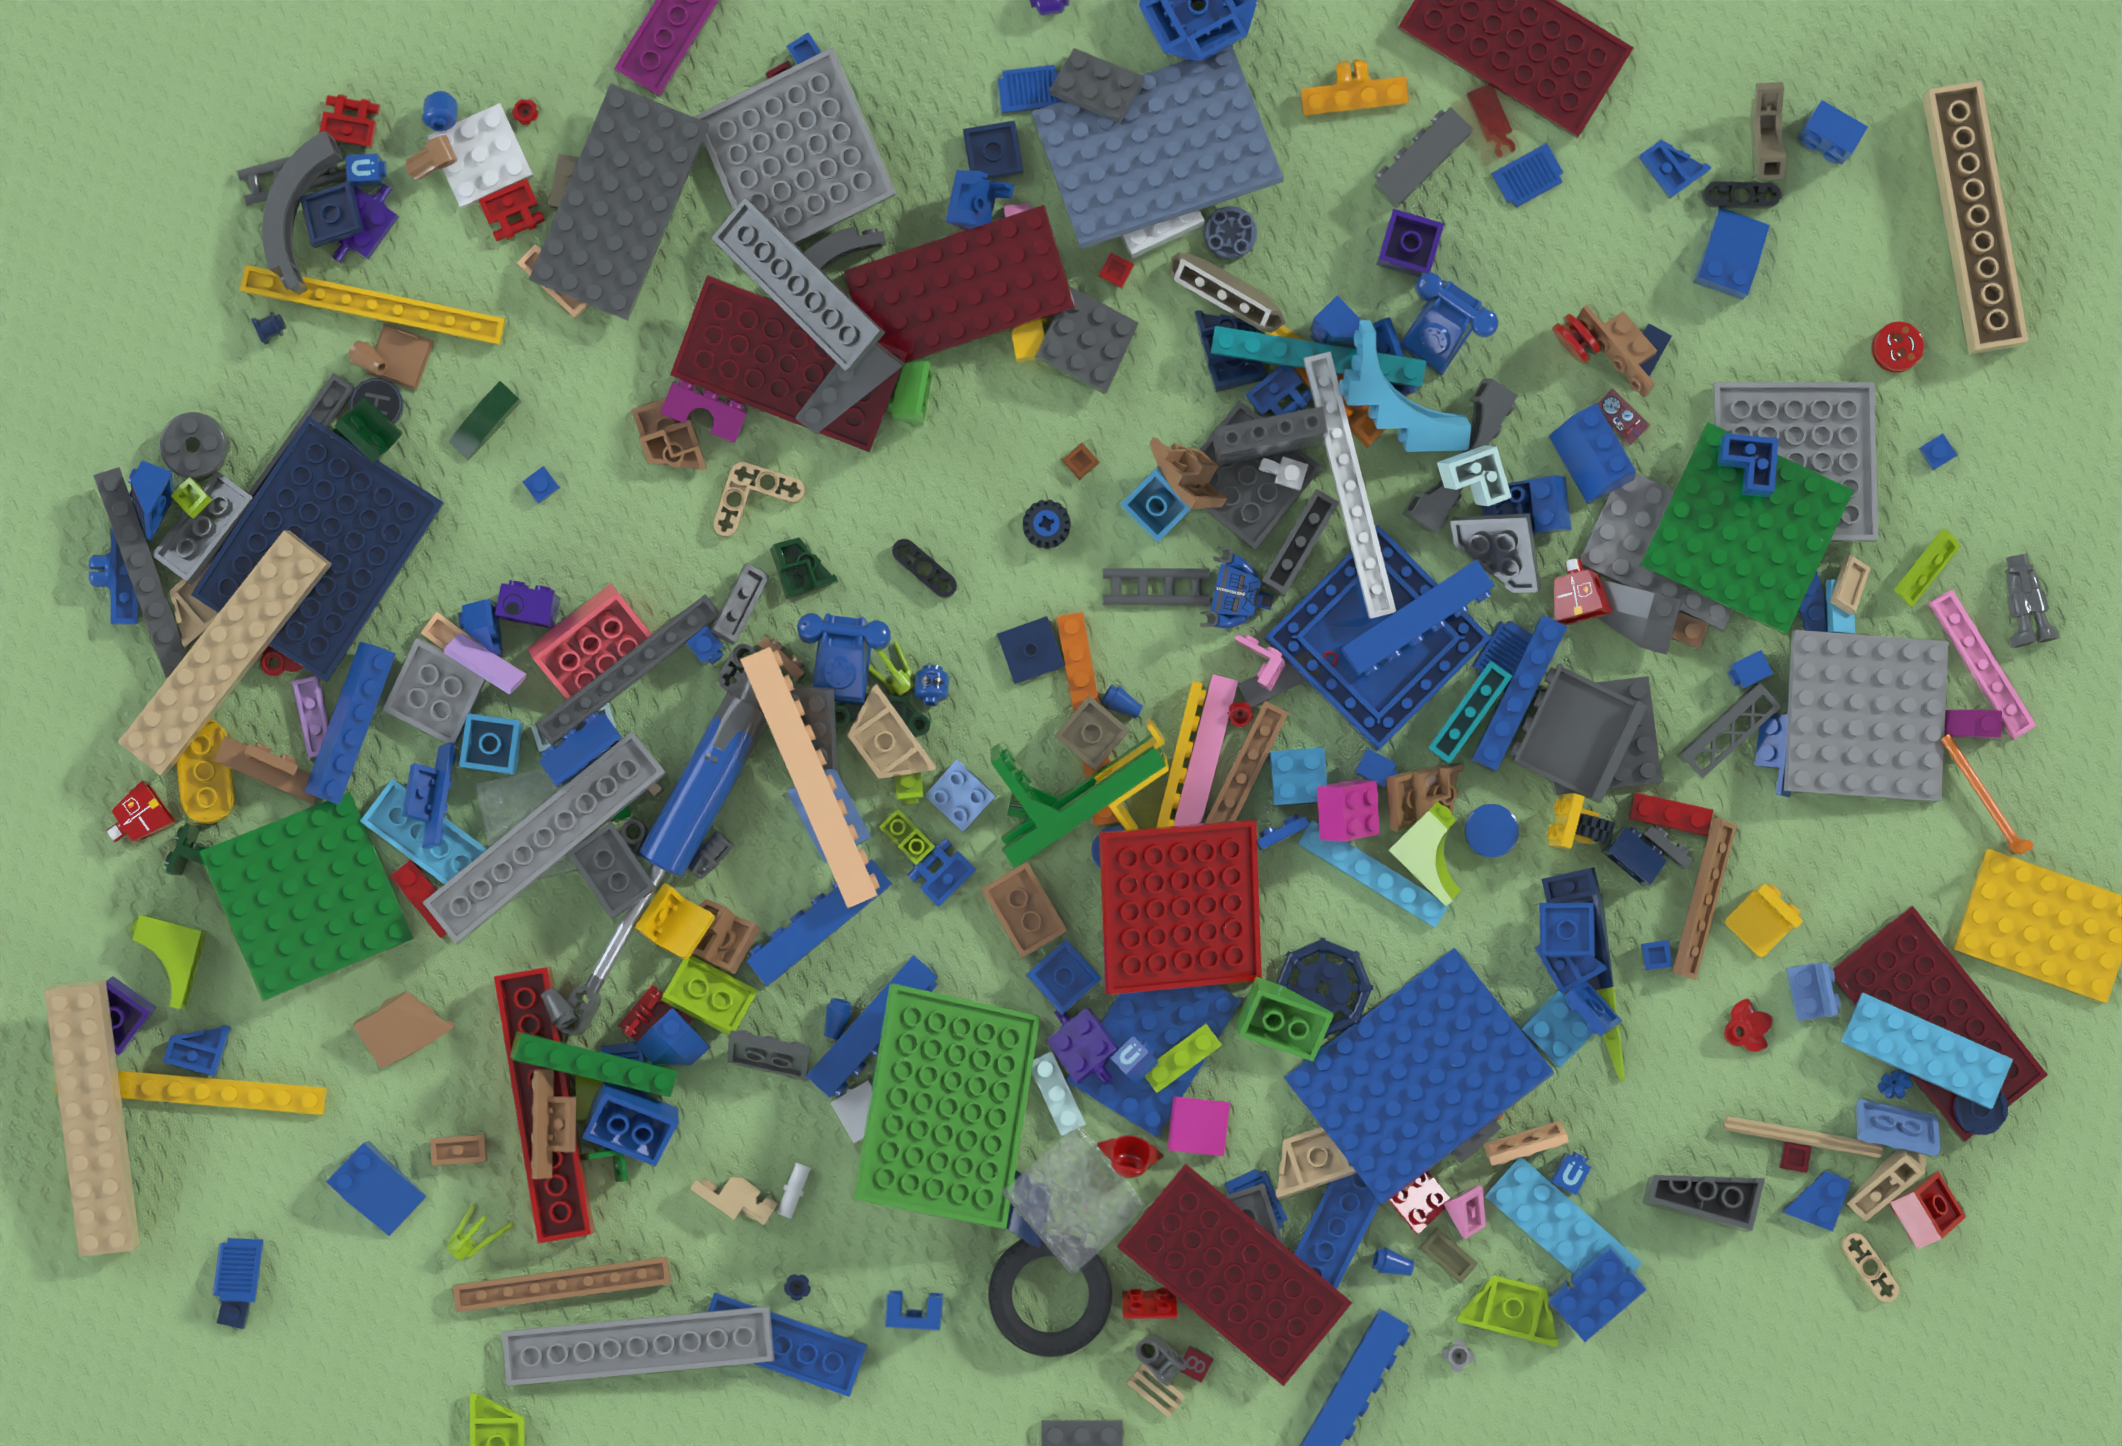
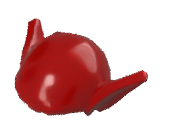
M1124 1135L1116 1139L1111 1138L1098 1142L1096 1145L1111 1160L1113 1170L1125 1178L1140 1177L1145 1173L1148 1166L1155 1164L1164 1157L1156 1147L1136 1136Z

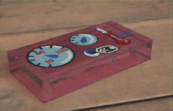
M1613 388L1597 403L1607 422L1630 445L1650 426Z

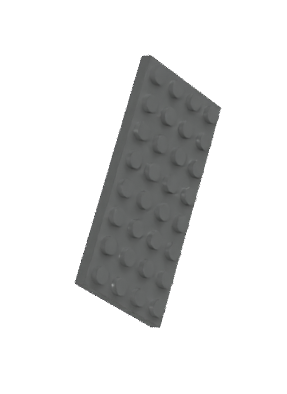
M610 83L529 280L628 321L709 128V123Z

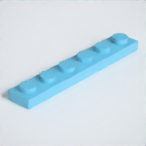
M1313 821L1310 822V826L1307 827L1298 842L1300 846L1434 928L1449 906H1445L1431 893L1348 842L1320 840L1319 825Z

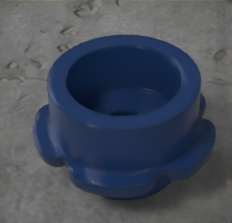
M797 1274L790 1275L787 1278V1284L784 1285L786 1295L791 1296V1299L795 1301L807 1297L811 1290L808 1284L809 1279L802 1274L799 1276ZM797 1284L800 1285V1289L798 1290L795 1289V1285Z

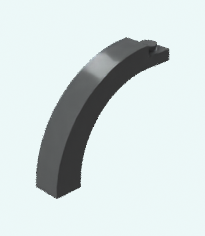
M325 130L304 143L284 164L269 191L263 214V248L269 270L280 276L287 290L290 289L298 295L308 291L295 259L292 239L294 220L301 203L300 197L306 194L311 185L324 172L344 161L335 138Z
M853 226L828 235L804 253L823 271L830 264L846 255L886 246L887 244L884 231L878 232L877 228L868 229L862 232L863 235L858 236L856 227Z

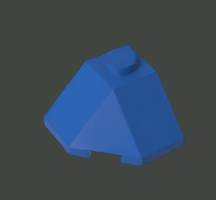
M485 599L462 605V612L459 613L460 628H465V632L490 652L498 657H503L499 617L495 615L497 603L491 599Z
M672 1008L635 1044L653 1064L692 1065L711 1048L676 1008Z

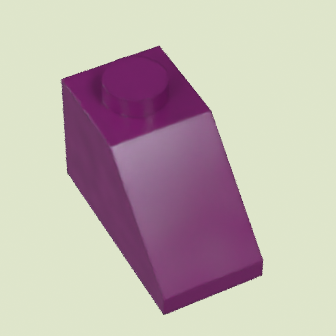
M1976 709L1945 710L1944 736L1950 734L1953 738H2001L2002 711Z

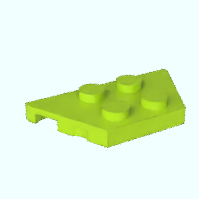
M1493 1274L1456 1317L1457 1322L1554 1347H1558L1559 1344L1549 1306L1547 1289L1533 1284Z
M471 1392L470 1446H526L525 1416L476 1392Z

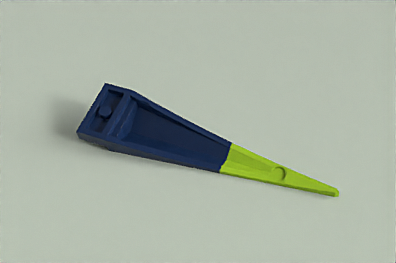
M1595 867L1541 879L1547 903H1594V958L1606 965L1607 970L1592 977L1587 982L1617 1014L1603 894L1600 893ZM1619 1026L1604 1034L1603 1038L1620 1081H1624L1625 1075Z

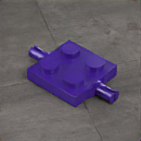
M383 183L375 196L365 193L356 186L353 187L364 233L338 241L340 245L331 256L341 263L349 250L357 252L369 260L399 218L384 203L393 190Z
M1086 1007L1072 1018H1070L1067 1012L1060 1015L1055 1010L1054 1014L1058 1017L1062 1026L1046 1041L1075 1083L1080 1084L1089 1075L1097 1074L1104 1085L1109 1084L1113 1077L1105 1066L1110 1057L1119 1048L1091 1008Z

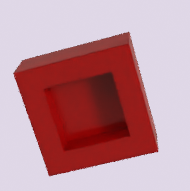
M1111 252L1099 274V278L1123 289L1134 264Z

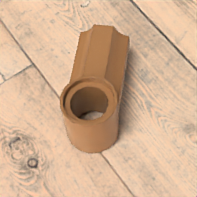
M441 135L426 142V148L406 159L405 168L407 173L415 180H421L435 170L446 168L458 160L447 135Z

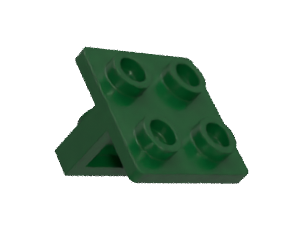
M365 397L335 424L336 428L333 430L334 433L355 445L373 463L377 460L379 461L403 435V432Z
M185 823L184 827H179L175 836V841L177 842L173 852H169L164 866L167 867L165 873L169 875H182L188 859L204 865L199 852L209 848V846L195 843L202 828L201 825Z

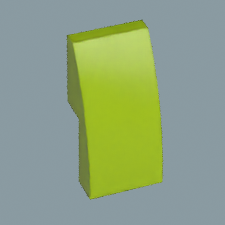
M898 808L879 826L915 865L935 848L927 837Z
M575 1075L576 1121H587L592 1102L603 1081Z

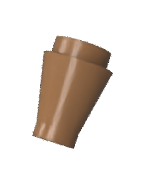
M357 341L351 346L348 356L353 365L372 371L377 375H381L386 371L388 363L382 359L368 342Z

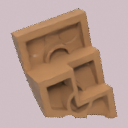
M666 397L631 410L640 433L639 440L648 463L695 468L698 470L707 469L690 413L685 423L660 414Z
M1153 437L1151 439V450L1159 469L1173 491L1191 509L1223 507L1227 498L1209 483L1219 466L1201 450L1185 447L1177 443H1173L1169 447L1164 445L1158 438Z
M1453 763L1432 766L1386 777L1390 829L1399 831L1412 826L1437 801L1453 813V804L1458 793L1455 785L1458 773L1464 770V764Z
M706 899L698 906L711 912L715 919L691 955L735 974L761 928L753 922L737 917L727 907Z
M405 991L384 1000L378 1011L357 1019L353 1026L379 1067L383 1068L430 1044L453 1029L454 1024L450 1020L446 1022L433 1013L431 1007L422 1004L415 996Z

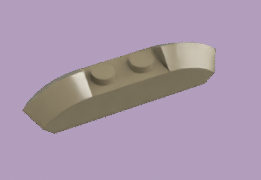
M1180 252L1172 256L1170 274L1172 279L1262 332L1272 333L1286 323L1279 307L1274 301L1251 285L1197 256Z

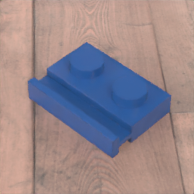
M1298 814L1283 821L1284 827L1275 830L1274 826L1260 832L1261 838L1257 840L1259 850L1261 851L1310 826L1306 816L1299 818Z

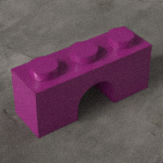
M679 379L678 382H672L660 414L685 423L692 410L705 408L711 412L714 418V424L710 433L733 443L736 442L748 411L743 408V403L733 399H729L726 402L718 398L719 394L704 389L703 392L693 388L694 384Z

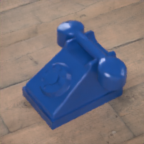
M1432 272L1425 273L1418 278L1415 284V292L1420 299L1428 302L1401 340L1400 346L1402 350L1414 358L1425 360L1426 366L1442 376L1472 330L1481 338L1490 337L1498 328V318L1493 311L1483 307L1480 300L1475 299L1453 284V282H1446Z
M813 613L802 616L797 624L800 640L809 644L818 641L812 687L834 688L835 702L864 705L871 649L881 650L889 645L891 633L888 625L879 620L868 623L864 617H841L831 615L830 613H827L823 620L820 616Z

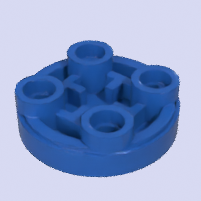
M1487 804L1480 806L1466 820L1464 828L1465 840L1469 847L1480 856L1488 858L1502 856L1508 853L1517 842L1519 835L1517 820L1507 808L1501 805Z

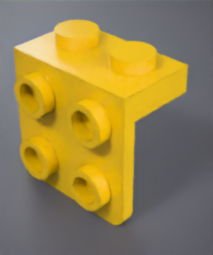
M664 883L634 928L652 943L682 959H688L714 921L715 916L708 910L683 898L671 886Z
M1766 883L1759 884L1725 919V925L1758 957L1766 956L1791 929H1797L1803 922L1799 917L1801 915L1800 910L1790 902L1786 904L1780 898L1782 893L1771 883L1769 885Z

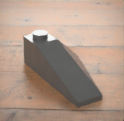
M1600 580L1612 613L1596 618L1612 627V629L1631 640L1640 648L1667 655L1682 605L1681 600Z

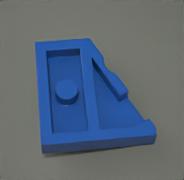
M1663 140L1655 143L1638 157L1669 199L1711 169L1710 165L1706 163L1701 164L1691 159V155L1682 150L1674 149L1671 144Z
M1539 944L1538 946L1535 947V950L1537 951V953H1538V955H1539V957H1540V944ZM1540 957L1562 994L1607 970L1606 965L1594 957Z
M224 1025L220 1028L204 1029L190 1034L170 1036L163 1063L216 1077L231 1027Z
M1823 1171L1809 1187H1806L1790 1205L1783 1209V1213L1833 1231L1851 1181Z

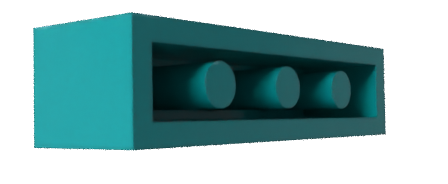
M1490 661L1427 750L1449 765L1513 676Z

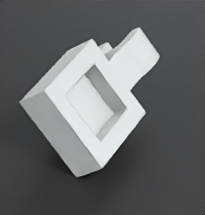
M1282 457L1280 464L1263 458L1259 470L1276 475L1274 483L1300 491L1308 464Z

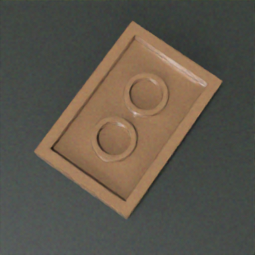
M1028 862L981 888L1021 958L1068 931Z

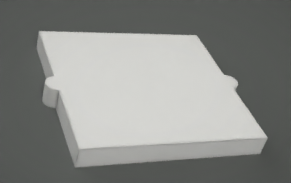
M869 1080L854 1089H847L846 1094L830 1102L853 1143L864 1138L872 1085Z

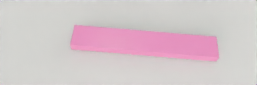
M1951 589L1929 602V607L1992 709L2002 711V725L2010 738L2014 740L2037 726L1954 591Z
M1212 674L1173 826L1202 823L1229 719V714L1227 713L1229 712V706L1233 703L1238 685L1237 680Z

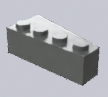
M877 342L851 374L836 363L795 419L815 434L819 433L900 369L904 362Z
M1653 1175L1648 1177L1642 1203L1742 1232L1753 1231L1765 1178Z

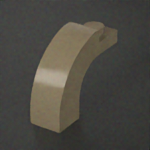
M1783 82L1756 83L1755 98L1752 99L1751 136L1754 166L1758 180L1785 178L1787 156L1783 145L1781 124L1784 97Z

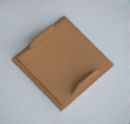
M384 324L375 351L388 363V367L381 375H377L367 370L366 374L417 391L434 341Z

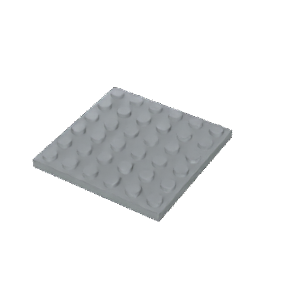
M830 48L694 116L709 123V128L703 141L733 211L744 197L749 199L795 245L898 195L834 48Z
M1714 382V425L1733 434L1779 438L1778 455L1854 490L1830 542L1878 541L1874 382Z
M1793 630L1791 636L1784 791L1941 801L1944 744L1940 739L1944 737L1949 641Z

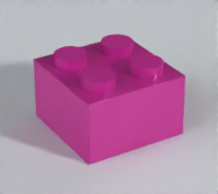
M1347 780L1317 786L1320 840L1345 842L1379 834L1377 781Z

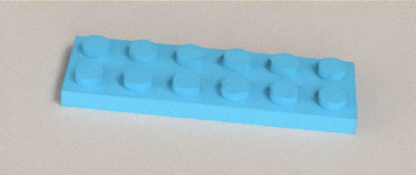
M392 778L360 822L443 884H446L487 850L485 846L446 817L443 818L442 829L444 833L439 845L430 849L422 848L426 823L402 816L407 788Z
M1861 993L1840 1041L1844 1045L1988 1109L1993 1108L2013 1059L1865 993Z
M1522 1157L1516 1158L1484 1195L1572 1274L1608 1244L1617 1251L1626 1262V1266H1630L1634 1272L1642 1264L1639 1259Z

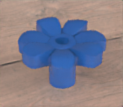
M1894 1070L1891 1072V1076L1887 1073L1883 1074L1881 1077L1882 1082L1877 1087L1880 1093H1884L1886 1098L1892 1099L1896 1096V1098L1901 1099L1906 1095L1904 1089L1912 1088V1081L1909 1079L1911 1076L1905 1071Z

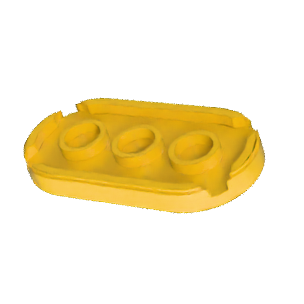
M211 719L176 762L182 809L187 816L201 824H215L224 820L231 813L235 804L232 768L215 761V756L222 741L228 735L219 723Z

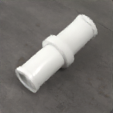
M796 1162L788 1184L783 1187L785 1192L776 1212L791 1219L800 1196L803 1197L804 1195L802 1190L811 1168Z

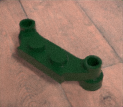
M866 693L865 701L870 693ZM886 695L913 734L922 736L928 733L930 730L929 719L925 715L919 714L909 704V697ZM846 703L843 706H836V728L846 727L850 721L856 720L863 705ZM843 713L845 715L843 722L836 721L837 714ZM918 721H923L925 727L922 730H917L915 724Z

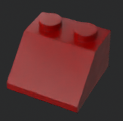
M1939 1171L1907 1188L1890 1202L1895 1215L1902 1222L1909 1238L1914 1242L1917 1249L1943 1239L1966 1218Z

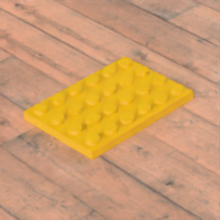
M1986 849L1952 950L2093 1000L2107 1003L2122 960V895L2000 852Z

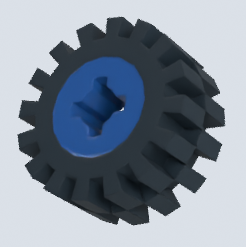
M1049 499L1048 501L1039 500V502L1033 503L1026 510L1023 517L1024 534L1029 542L1036 545V547L1040 549L1056 548L1069 535L1071 527L1070 516L1060 503Z

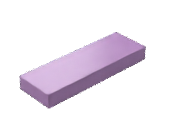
M459 633L445 646L444 654L509 695L525 680L526 673L462 633Z
M314 675L292 680L308 759L317 758L329 726L320 677Z

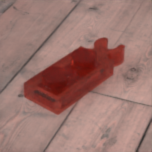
M1487 84L1468 92L1466 96L1486 142L1495 141L1496 143L1494 148L1495 155L1498 158L1503 156L1500 150L1502 145H1507L1511 153H1513L1516 149L1515 144L1506 136L1512 133V129L1493 85Z

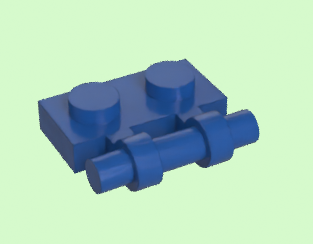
M1283 365L1245 394V397L1261 416L1271 410L1274 416L1297 412L1299 409L1302 411L1308 406L1307 403L1313 399L1312 392L1309 389L1300 395L1296 388L1303 383V380L1292 367ZM1289 395L1293 401L1284 409H1281L1277 403Z
M946 838L938 845L935 843V848L917 865L913 864L914 868L907 874L913 882L921 875L927 880L920 889L938 907L977 870L959 851L951 858L945 853L952 846ZM940 859L944 864L932 874L928 868Z

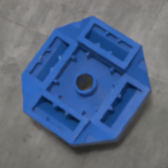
M1140 0L1139 9L1163 53L1198 62L1246 38L1257 6V0ZM1201 1L1204 3L1205 8L1202 11H1195L1191 8V3Z

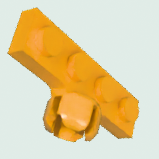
M1353 60L1354 75H1351L1350 62H1340L1336 66V83L1300 88L1303 115L1409 103L1407 77L1370 79L1368 65L1364 60Z

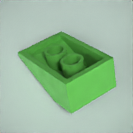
M930 361L904 363L895 385V397L891 396L887 412H891L892 420L924 425L933 376Z
M1256 977L1236 1025L1240 1037L1314 1061L1334 1014L1282 985Z

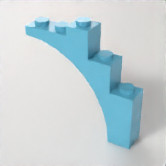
M1360 320L1359 330H1356L1354 333V344L1357 347V353L1352 356V369H1344V379H1341L1339 382V393L1341 396H1344L1347 405H1369V418L1373 419L1377 429L1398 428V441L1402 442L1406 452L1469 450L1471 425L1466 415L1443 413L1427 409L1407 399L1397 391L1380 369L1376 353V331L1371 321Z

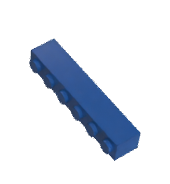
M1476 559L1343 646L1340 650L1356 674L1359 676L1364 673L1367 677L1380 668L1377 663L1386 658L1390 662L1402 654L1400 648L1409 643L1413 647L1425 639L1422 634L1429 629L1434 633L1447 624L1445 619L1452 614L1457 618L1468 611L1467 604L1475 599L1480 603L1492 594L1489 590L1494 587V584Z
M1545 615L1539 618L1512 674L1513 677L1508 682L1470 759L1471 762L1492 772L1498 770L1567 626Z
M359 643L305 787V793L340 805L396 653L372 644Z
M873 859L869 860L865 867L869 875L875 874L880 888L876 889L877 896L847 908L837 882H834L831 885L834 888L833 891L826 896L824 893L818 895L810 902L813 905L811 909L806 913L800 910L790 918L792 922L790 926L785 930L779 927L769 936L771 941L763 947L760 943L748 953L750 958L746 962L766 986L773 983L893 885Z
M913 955L806 1077L829 1098L834 1094L839 1097L848 1087L845 1081L851 1074L857 1076L867 1065L863 1062L869 1054L875 1056L879 1051L890 984L932 992L938 985L935 982L938 976Z
M1378 1309L1300 1446H1341L1344 1439L1349 1440L1356 1429L1353 1423L1358 1415L1362 1417L1370 1404L1367 1402L1371 1392L1376 1394L1383 1382V1379L1380 1378L1385 1368L1390 1370L1397 1358L1394 1352L1399 1345L1403 1347L1410 1336V1332L1407 1331L1410 1327L1408 1324L1383 1309Z

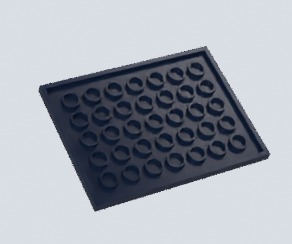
M308 416L191 593V596L219 613L284 530L291 531L332 563V565L269 645L328 682L445 503L377 460L373 463L355 445Z

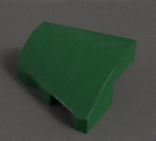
M799 537L773 544L770 548L786 599L829 586L838 581L835 574L832 575L821 564V560L808 551L807 545Z

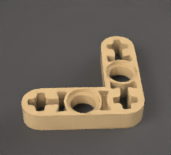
M746 462L736 463L730 471L714 520V528L722 537L728 538L736 534L750 491L789 503H797L804 498L805 487L796 478ZM743 468H747L746 472L752 476H755V471H759L760 473L756 477V486H751L753 480L744 478L742 482L739 481V477L735 474L736 471H742ZM767 475L774 477L776 481L775 486L770 490H765L760 485L761 479ZM780 479L785 480L783 485L787 487L797 484L800 494H795L791 498L789 497V492L781 489V494H776L780 487ZM734 492L739 493L742 497V502L737 507H731L727 504L728 495ZM724 508L730 512H738L737 517L731 515L730 523L733 525V528H728L726 532H722L723 528L719 525L720 521L725 522L728 515L726 512L722 513Z

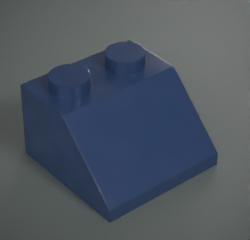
M1631 826L1629 829L1622 827L1602 853L1640 885H1651L1667 862L1662 857L1664 852L1654 844L1648 846L1641 839L1644 836Z

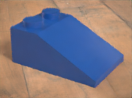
M1720 207L1693 282L1743 300L1750 291L1770 225Z
M370 1141L363 1142L326 1181L345 1201L388 1236L427 1197Z

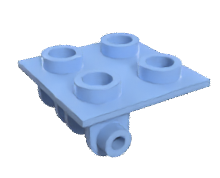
M956 759L924 796L964 832L986 806L995 799L996 795L970 772L964 764Z

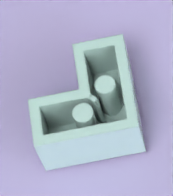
M1484 445L1437 462L1444 488L1457 490L1470 485L1476 505L1490 506L1512 498L1496 446Z

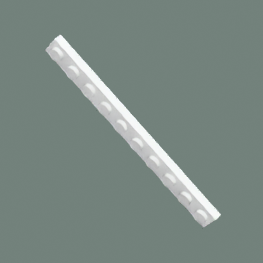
M1331 352L1304 358L1315 408L1323 406L1328 429L1324 443L1369 619L1394 613L1396 608L1343 399L1339 393V383Z

